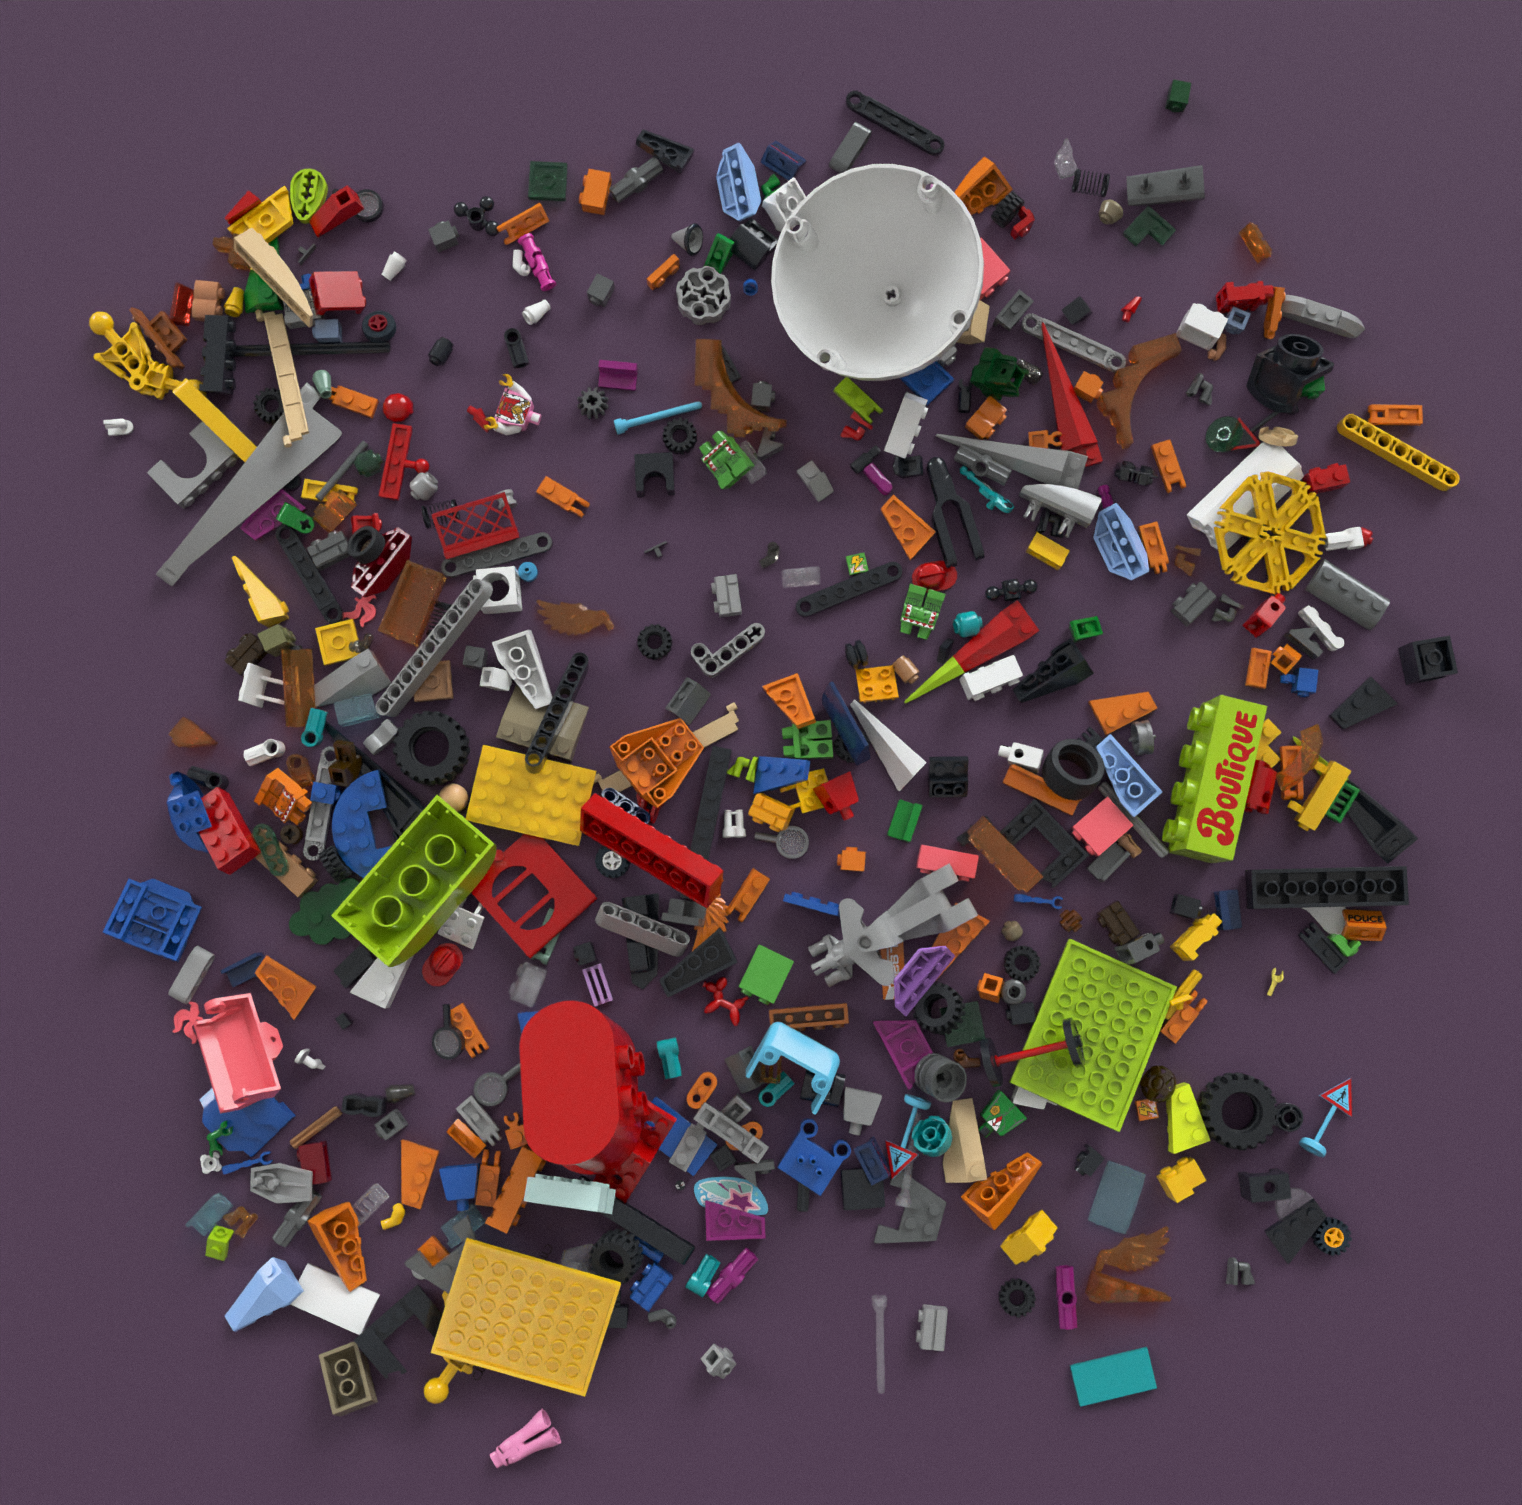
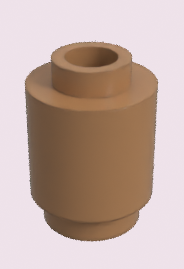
M904 655L892 664L894 671L905 684L908 682L912 684L919 678L918 674L920 671Z

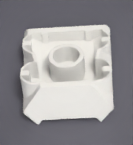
M792 178L763 200L762 207L765 208L774 223L775 229L782 232L788 218L806 196L797 180Z

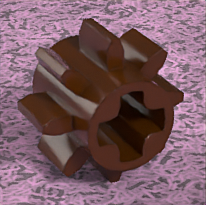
M1067 909L1059 915L1062 918L1059 924L1068 933L1071 930L1075 933L1083 927L1080 924L1083 919L1074 909L1070 912Z

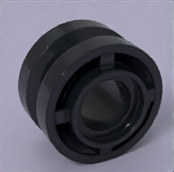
M860 639L856 640L853 646L850 643L845 644V654L853 670L857 669L859 664L862 666L868 665L867 651Z
M1286 1102L1275 1106V1108L1279 1109V1115H1275V1119L1278 1120L1277 1128L1293 1132L1301 1127L1303 1113L1299 1107ZM1289 1112L1291 1118L1288 1122H1285L1284 1115Z

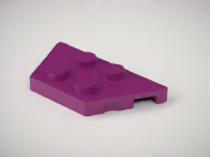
M916 1020L874 1021L873 1024L907 1089H911L915 1082L914 1072L918 1062L924 1056L933 1053Z

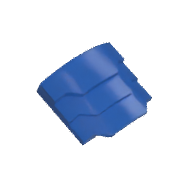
M128 879L103 933L147 952L179 962L202 907L193 903L189 892L156 879H150L142 883Z
M213 1088L199 1099L204 1107L202 1123L212 1133L220 1128L222 1122L227 1121V1127L224 1129H229L233 1126L232 1134L229 1136L222 1135L217 1140L228 1151H244L250 1157H253L296 1116L284 1102L278 1103L274 1097L260 1100L237 1111L221 1114Z

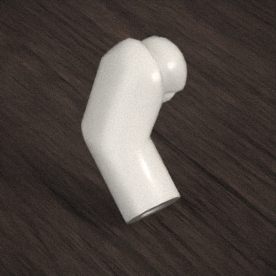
M514 250L513 269L520 275L527 276L531 268L522 261L523 251Z

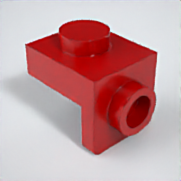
M1024 206L1020 208L1018 213L1021 221L1013 226L1010 233L1014 240L1019 236L1022 238L1028 234L1035 221L1033 213Z
M374 513L372 516L351 517L352 534L364 526H372L378 532L382 529V521L379 519L378 513Z

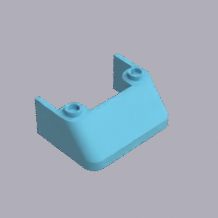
M774 1022L768 1028L745 1069L746 1077L750 1078L759 1061L765 1065H773L781 1055L815 1073L811 1085L817 1095L811 1104V1110L816 1115L832 1086L840 1064L839 1056L835 1051L786 1024Z

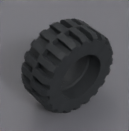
M423 711L422 714L416 713L412 715L413 718L410 720L407 718L403 722L404 726L402 728L399 727L396 731L398 736L394 737L393 743H395L393 754L396 756L395 762L401 768V772L411 780L428 786L443 785L447 781L456 779L455 776L461 774L463 766L467 765V756L470 754V748L468 747L470 742L464 728L452 717L438 711ZM428 731L441 732L449 742V752L446 758L436 766H425L415 756L417 740Z
M1229 1072L1224 1073V1076H1216L1214 1082H1208L1205 1085L1207 1089L1200 1094L1202 1101L1198 1102V1108H1200V1114L1211 1139L1230 1149L1246 1150L1247 1148H1257L1258 1143L1264 1144L1267 1141L1265 1138L1267 1135L1272 1136L1274 1131L1271 1129L1273 1125L1277 1126L1278 1120L1275 1119V1115H1279V1109L1275 1108L1276 1098L1271 1096L1272 1091L1264 1085V1082L1243 1073ZM1236 1092L1249 1096L1254 1108L1251 1121L1245 1127L1238 1130L1229 1128L1222 1118L1223 1103L1230 1095Z

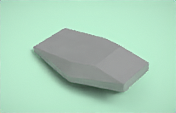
M282 1163L251 1168L250 1191L274 1203L311 1201L313 1171Z

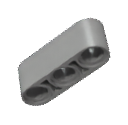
M198 945L194 947L171 986L168 995L184 1004H188L210 968L215 955Z

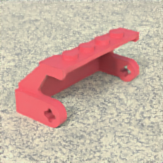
M251 993L215 998L207 1001L204 1004L206 1014H219L211 1019L195 1021L193 1025L220 1114L237 1111L260 1100L275 1097L281 1090L273 1060L277 1058L283 1048L278 1029L267 1022L260 1023Z

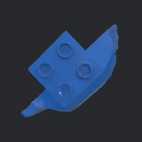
M178 771L169 775L170 784L174 788L166 803L174 830L179 839L190 848L209 853L198 833L201 830L212 827L201 799L204 795L199 786L187 775Z

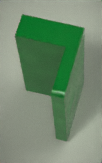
M900 799L887 835L909 843L923 805L913 804Z

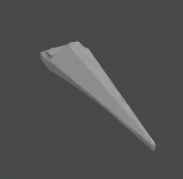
M944 434L936 435V437L959 447L964 445L981 455H990L993 461L1045 484L1074 489L1079 488L1088 456L1072 451Z

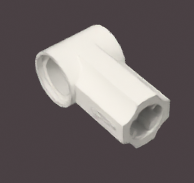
M1361 527L1349 528L1342 532L1325 534L1326 539H1323L1326 551L1343 548L1352 550L1364 547Z
M268 739L260 745L244 750V758L249 766H254L274 757L283 756L286 748L283 742ZM273 744H276L277 750L272 753L271 747Z

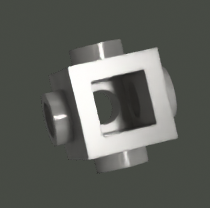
M715 1344L701 1358L707 1367L708 1373L713 1377L717 1375L722 1379L729 1375L736 1365V1362L732 1359V1352L726 1347L722 1349Z

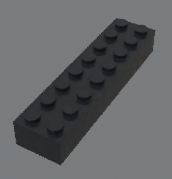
M1407 866L1245 870L1247 909L1409 905Z

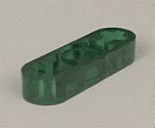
M267 824L256 825L253 829V836L270 872L275 876L286 875L289 871V864L272 828ZM261 828L267 829L265 836L267 839H272V841L265 842V838L259 836ZM273 844L276 847V853L269 856L266 848ZM278 856H280V858L277 859V862L279 864L284 865V867L281 868L282 872L275 870V868L277 867L276 861L271 862L270 859H275Z

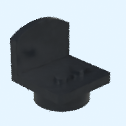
M1299 334L1283 335L1279 338L1277 345L1256 355L1246 387L1253 397L1265 407L1281 413H1291L1297 408L1304 386L1332 372L1334 363L1322 357L1324 349L1316 340Z

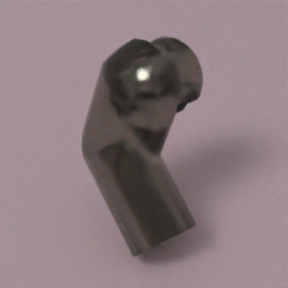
M776 542L768 544L767 556L759 560L762 569L778 560L780 547Z
M366 633L363 640L350 642L349 650L361 653L369 649L374 636Z

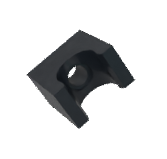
M672 452L634 454L637 497L645 496V484L653 477H659L666 482L668 496L675 495Z
M1278 1168L1269 1169L1270 1172L1266 1173L1238 1172L1241 1197L1252 1203L1292 1199L1289 1174ZM1270 1182V1190L1264 1191L1265 1183Z

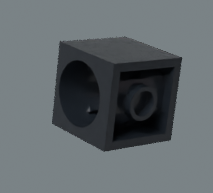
M1450 635L1414 641L1398 648L1406 685L1443 679L1458 673Z

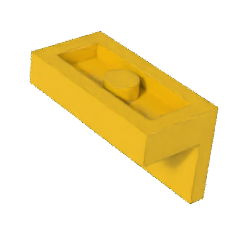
M1037 532L1026 553L1059 570L1070 550Z

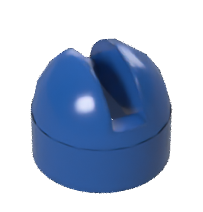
M747 279L744 282V293L748 296H753L757 293L758 284L754 279Z

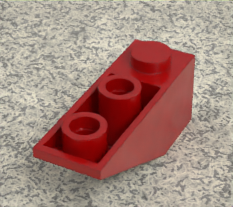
M347 185L332 194L309 222L316 236L320 237L363 211L364 207L357 193Z

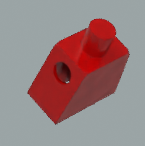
M1279 593L1275 596L1271 595L1260 604L1242 626L1256 638L1275 623L1286 609L1283 605L1286 601L1285 597Z
M850 771L813 788L829 814L839 811L844 821L854 817L850 805L858 802L859 799Z

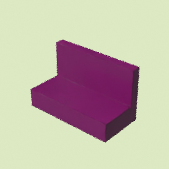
M599 360L600 374L598 387L636 391L637 363Z

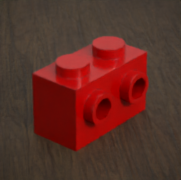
M1338 463L1331 464L1322 470L1320 467L1310 469L1309 473L1302 478L1303 482L1306 483L1305 485L1310 486L1307 490L1308 495L1311 492L1318 494L1341 489L1350 483L1346 464L1339 466Z

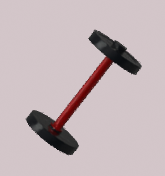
M1073 1018L1063 1019L1065 1041L1003 1056H998L994 1042L990 1037L982 1039L980 1042L982 1061L991 1085L993 1087L1003 1085L1001 1064L1068 1048L1071 1060L1076 1068L1085 1066L1083 1041Z

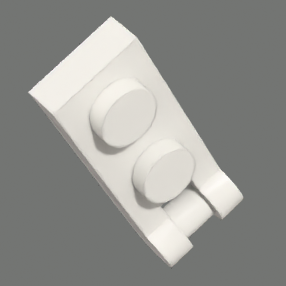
M1308 605L1298 612V615L1310 628L1317 627L1314 633L1328 650L1336 651L1344 646V640L1332 633L1330 625L1320 619L1319 613L1315 608Z

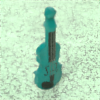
M966 466L960 468V473L978 485L979 492L987 499H990L986 505L988 509L992 510L996 506L1004 513H1010L1013 510L1014 505L1009 500L997 493L994 488L974 474V472L968 471Z

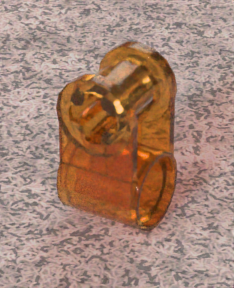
M299 754L290 755L287 758L286 765L291 779L301 789L313 786L315 778L307 758ZM296 758L301 760V765L298 768H295L293 764Z

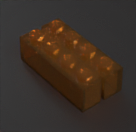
M407 560L378 631L383 635L418 648L435 608L434 603L438 600L447 578L440 572L429 568L425 569L424 566Z
M984 816L967 831L970 835L968 840L978 850L982 848L983 851L981 853L992 864L996 862L994 866L1005 877L1009 875L1008 880L1019 891L1023 889L1027 893L1043 878L1041 873Z

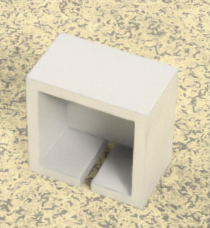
M1193 303L1185 314L1175 336L1209 351L1218 341L1228 318H1225L1219 312L1208 310L1202 304Z

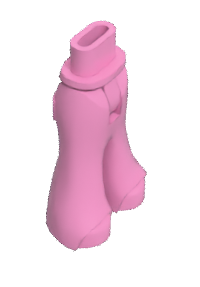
M543 1408L522 1429L504 1440L496 1447V1451L490 1454V1458L496 1468L502 1465L508 1466L539 1450L561 1444L559 1433L554 1427H551L537 1438L525 1442L550 1427V1418Z

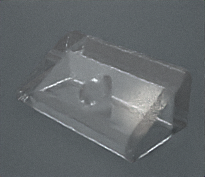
M820 567L782 570L783 588L820 584Z

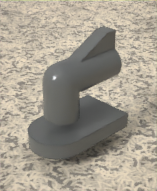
M1198 373L1193 379L1191 386L1185 392L1186 396L1190 398L1196 395L1200 387L1203 389L1199 401L1210 406L1212 403L1211 392L1213 385L1202 380L1203 374Z
M1224 593L1219 598L1221 602L1240 609L1244 608V605L1236 603ZM1230 607L1228 612L1216 608L1211 620L1232 622L1237 610Z
M1230 1257L1227 1262V1279L1225 1283L1238 1285V1271H1241V1284H1255L1250 1272V1264L1247 1262H1237L1235 1257Z

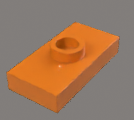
M1258 648L1251 649L1245 686L1260 689L1266 688L1272 651Z

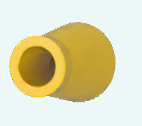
M234 287L224 305V312L229 316L239 317L243 313L244 290Z

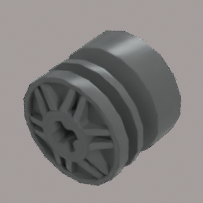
M931 1053L924 1056L918 1062L914 1072V1080L920 1090L946 1103L956 1100L964 1092L967 1084V1075L960 1064L941 1054Z

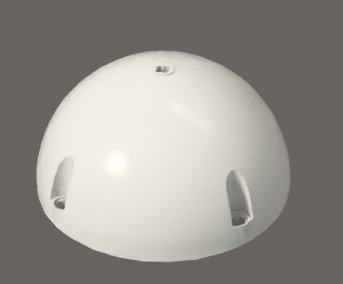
M871 164L852 168L833 176L815 188L799 203L782 229L773 257L771 277L773 299L780 322L790 339L807 357L820 365L824 370L831 371L840 376L862 381H885L902 378L918 372L940 359L956 344L964 331L970 327L971 319L977 309L983 287L984 258L982 243L975 222L962 200L936 177L916 168L896 164ZM927 184H934L930 190H926ZM800 225L799 230L793 231L794 226Z

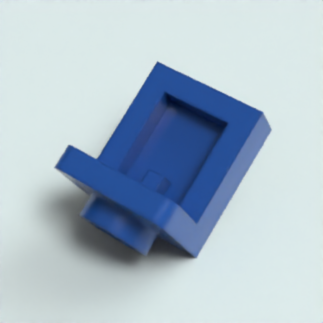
M313 782L310 801L336 805L342 795L341 787Z

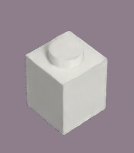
M483 667L479 686L497 691H509L512 678L506 670L495 667Z

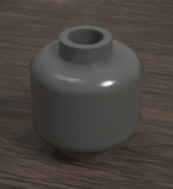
M1011 979L1003 983L1000 997L1005 1003L1016 1005L1025 999L1026 989L1022 982Z

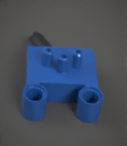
M805 1118L801 1121L800 1130L777 1164V1168L798 1181L797 1210L801 1212L809 1210V1190L811 1189L821 1196L842 1161L851 1154L849 1143L843 1139H839L833 1144L834 1154H831L809 1138L814 1137L818 1131L817 1123L812 1118ZM806 1123L814 1125L812 1132L807 1133L804 1131L803 1127ZM839 1145H846V1153L838 1154L836 1152Z

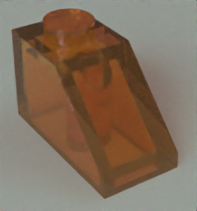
M182 717L168 734L173 738L171 741L179 748L182 746L186 748L216 746L218 743L186 717Z

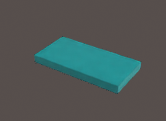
M1147 1347L1070 1365L1080 1407L1157 1388Z

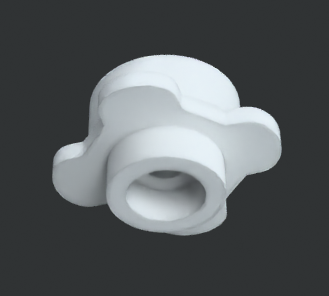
M214 1152L213 1158L206 1154L201 1156L200 1161L203 1173L208 1174L211 1171L218 1172L221 1170L222 1165L219 1163V1153Z

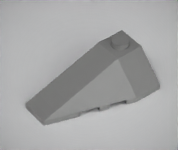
M366 649L307 690V693L314 705L321 707L339 703L340 701L377 694L390 686L391 681L375 654L370 649Z

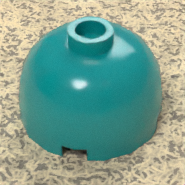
M928 1116V1119L920 1120L913 1129L912 1139L914 1140V1146L926 1156H941L951 1147L952 1131L948 1124L939 1116Z

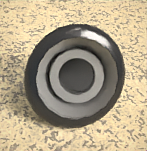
M693 223L673 233L671 238L690 256H694L701 250L703 231L700 225Z

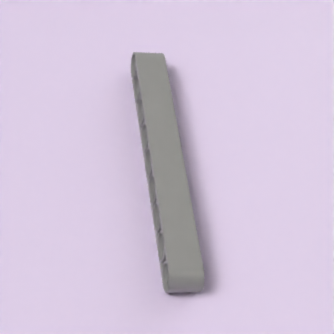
M473 579L469 582L379 698L375 706L376 712L379 715L395 717L401 712L489 599L493 592L490 583L480 579Z

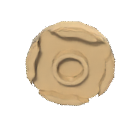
M1263 427L1258 435L1261 441L1276 446H1293L1297 443L1298 435H1295L1292 430L1281 427H1274L1273 430H1269V427Z

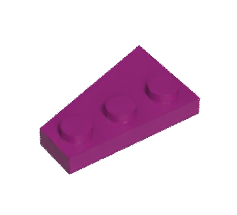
M280 489L254 511L240 529L257 541L283 524L276 517L284 502L293 505L302 512L307 510V508L283 489Z
M705 1200L706 1241L766 1238L765 1217Z

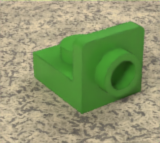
M1330 934L1327 937L1346 957L1356 954L1359 950L1358 947L1361 945L1360 941L1352 940L1348 943L1347 939L1341 934Z

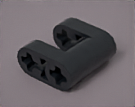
M807 1069L801 1088L800 1099L813 1102L817 1095L811 1085L815 1073ZM836 1073L832 1088H830L822 1104L838 1108L846 1075Z

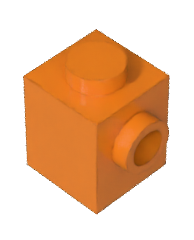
M1084 371L1074 390L1077 396L1091 403L1094 398L1098 400L1103 391L1101 386L1104 382L1097 375H1090Z
M1286 644L1283 648L1279 646L1272 654L1275 658L1271 664L1286 675L1302 655L1289 644Z
M846 847V850H842L841 854L837 856V866H840V870L864 872L866 852L857 851L858 848Z
M984 973L983 979L979 980L977 985L980 998L999 1003L1001 988L1004 983L1003 978Z

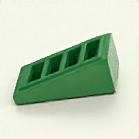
M1345 781L1324 816L1335 823H1341L1360 790ZM1343 788L1348 790L1352 794L1349 796L1348 794L1344 793L1342 791ZM1340 795L1346 798L1347 801L1344 802L1343 800L1339 799L1338 796ZM1337 802L1342 805V809L1335 806L1334 803ZM1333 809L1334 811L1338 812V814L1335 815L1331 813L1330 810Z

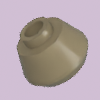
M1104 200L1099 210L1100 221L1107 225L1117 222L1123 217L1122 207L1114 200Z

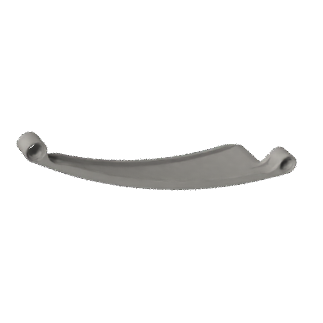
M306 382L300 389L309 434L302 435V440L291 442V447H284L282 437L289 435L285 412H283L221 494L170 558L158 570L156 576L170 586H173L189 565L256 511L342 435L341 430L312 409L321 397L315 388Z

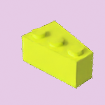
M1185 1082L1177 1084L1173 1095L1166 1100L1168 1151L1173 1154L1210 1141L1190 1084Z

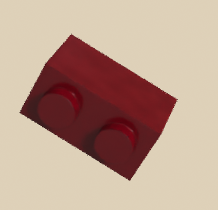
M327 1140L298 1146L297 1160L301 1163V1169L313 1171L312 1185L332 1180Z

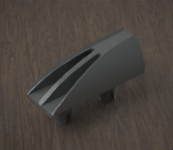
M1203 165L1126 177L1129 206H1147L1205 199Z

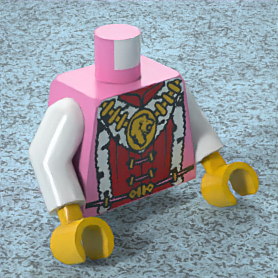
M503 374L507 378V382L504 383L502 380H499V384L508 386V388H505L495 417L485 419L491 423V426L484 425V428L486 430L493 428L494 431L504 435H512L520 431H526L529 422L539 425L542 415L533 412L534 405L529 394L523 387L512 381V377L509 374Z

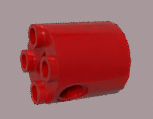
M1255 759L1244 809L1245 812L1252 813L1253 810H1257L1261 814L1269 813L1277 772L1265 761Z

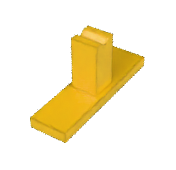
M1186 994L1170 1000L1169 1003L1173 1006L1176 1005V1009L1181 1010L1183 1009L1184 1002L1191 1000L1193 997Z

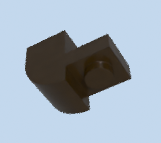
M336 740L333 743L336 761L328 767L331 785L348 787L357 779L360 773L361 755H356L354 742Z

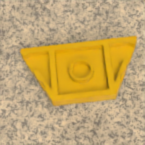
M283 186L227 229L232 235L238 236L253 228L263 236L267 243L271 242L293 225L289 191Z

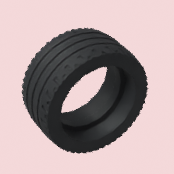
M1066 739L1058 742L1050 750L1042 766V777L1049 789L1058 796L1068 800H1080L1088 797L1101 782L1105 771L1104 761L1097 750L1088 743L1078 739ZM1059 760H1069L1076 763L1083 769L1087 779H1077L1063 770Z

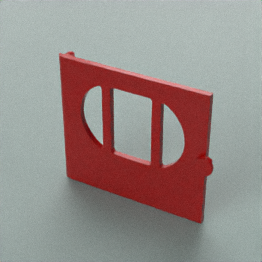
M523 834L504 852L496 850L492 865L471 892L530 959L597 900L595 894L589 890L543 838ZM519 866L526 868L520 876L495 898L492 897L494 881L501 872L511 867ZM534 874L549 893L514 923L498 906V903L529 875ZM554 898V912L545 925L533 930L520 929L528 919Z

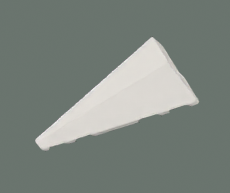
M854 699L850 706L894 782L896 789L900 792L927 762Z

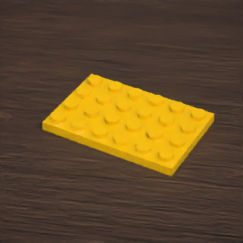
M483 745L466 820L579 846L582 836L580 831L581 807L591 797L597 771L546 760L543 769L539 773L533 774L526 769L525 754ZM531 760L529 763L537 764L539 761Z

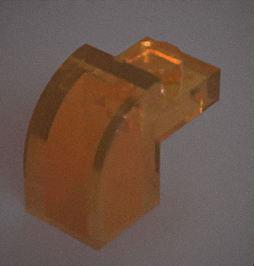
M233 233L232 239L225 236L213 238L212 245L217 251L229 253L228 263L233 269L250 271L251 267L234 251V237L238 236V234Z

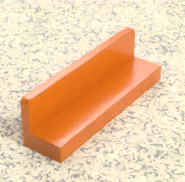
M1015 764L1010 765L1002 782L1070 816H1073L1078 803L1082 801V799L1068 800L1058 796L1049 789L1044 778Z

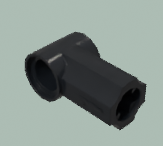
M509 328L504 333V340L514 369L526 367L530 363L521 334L517 329ZM511 336L518 337L515 342H509V338Z
M191 766L187 772V776L200 786L215 789L218 786L225 790L229 785L227 776L195 766ZM219 777L220 783L215 786L214 781Z

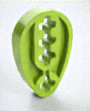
M314 169L300 170L291 180L290 200L292 208L298 220L303 224L310 223V219L325 203L328 193L326 180L320 172ZM311 175H313L314 179H311V185L313 188L309 189V193L312 197H308V199L306 200L304 196L308 195V191L305 187H309V181L307 180V178H310ZM306 209L308 215L306 214L305 217H302L301 214H303Z

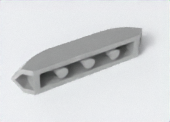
M1286 295L1281 306L1282 317L1347 338H1357L1365 330L1362 321L1356 316L1306 298Z

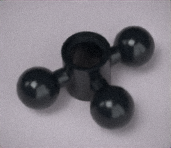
M482 197L479 202L480 208L473 207L469 209L464 202H457L454 205V213L458 217L466 216L472 229L480 231L485 228L486 233L490 236H496L499 233L497 230L499 224L495 221L487 222L484 216L486 211H491L494 208V200L491 197ZM475 217H481L479 221H473Z
M1009 579L1001 582L1002 589H998L995 586L988 587L985 591V597L989 601H996L1003 595L1004 601H1014L1021 599L1022 591L1027 594L1035 593L1038 585L1033 579L1026 580L1023 585H1020L1018 579Z

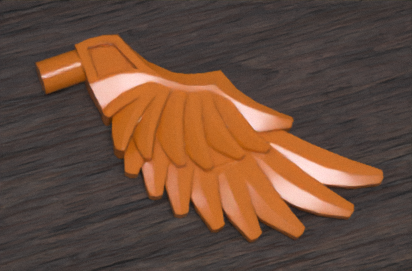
M721 894L707 908L704 927H694V930H697L692 951L720 927L723 932L726 931L724 922L727 924L729 921L725 916L729 914L725 912V909L728 906L720 897Z

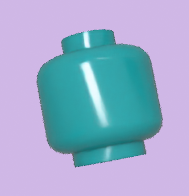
M973 611L959 613L953 620L954 632L962 638L977 635L983 625L981 617L977 616Z

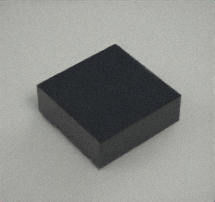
M726 1144L710 1154L720 1172L737 1161Z

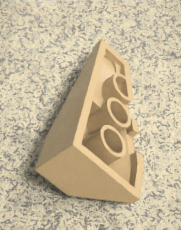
M973 1099L954 1100L949 1120L953 1139L951 1147L944 1153L942 1162L945 1182L966 1183L987 1180Z

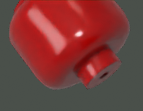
M1361 527L1364 547L1362 548H1365L1368 544L1371 545L1374 538H1372V531Z

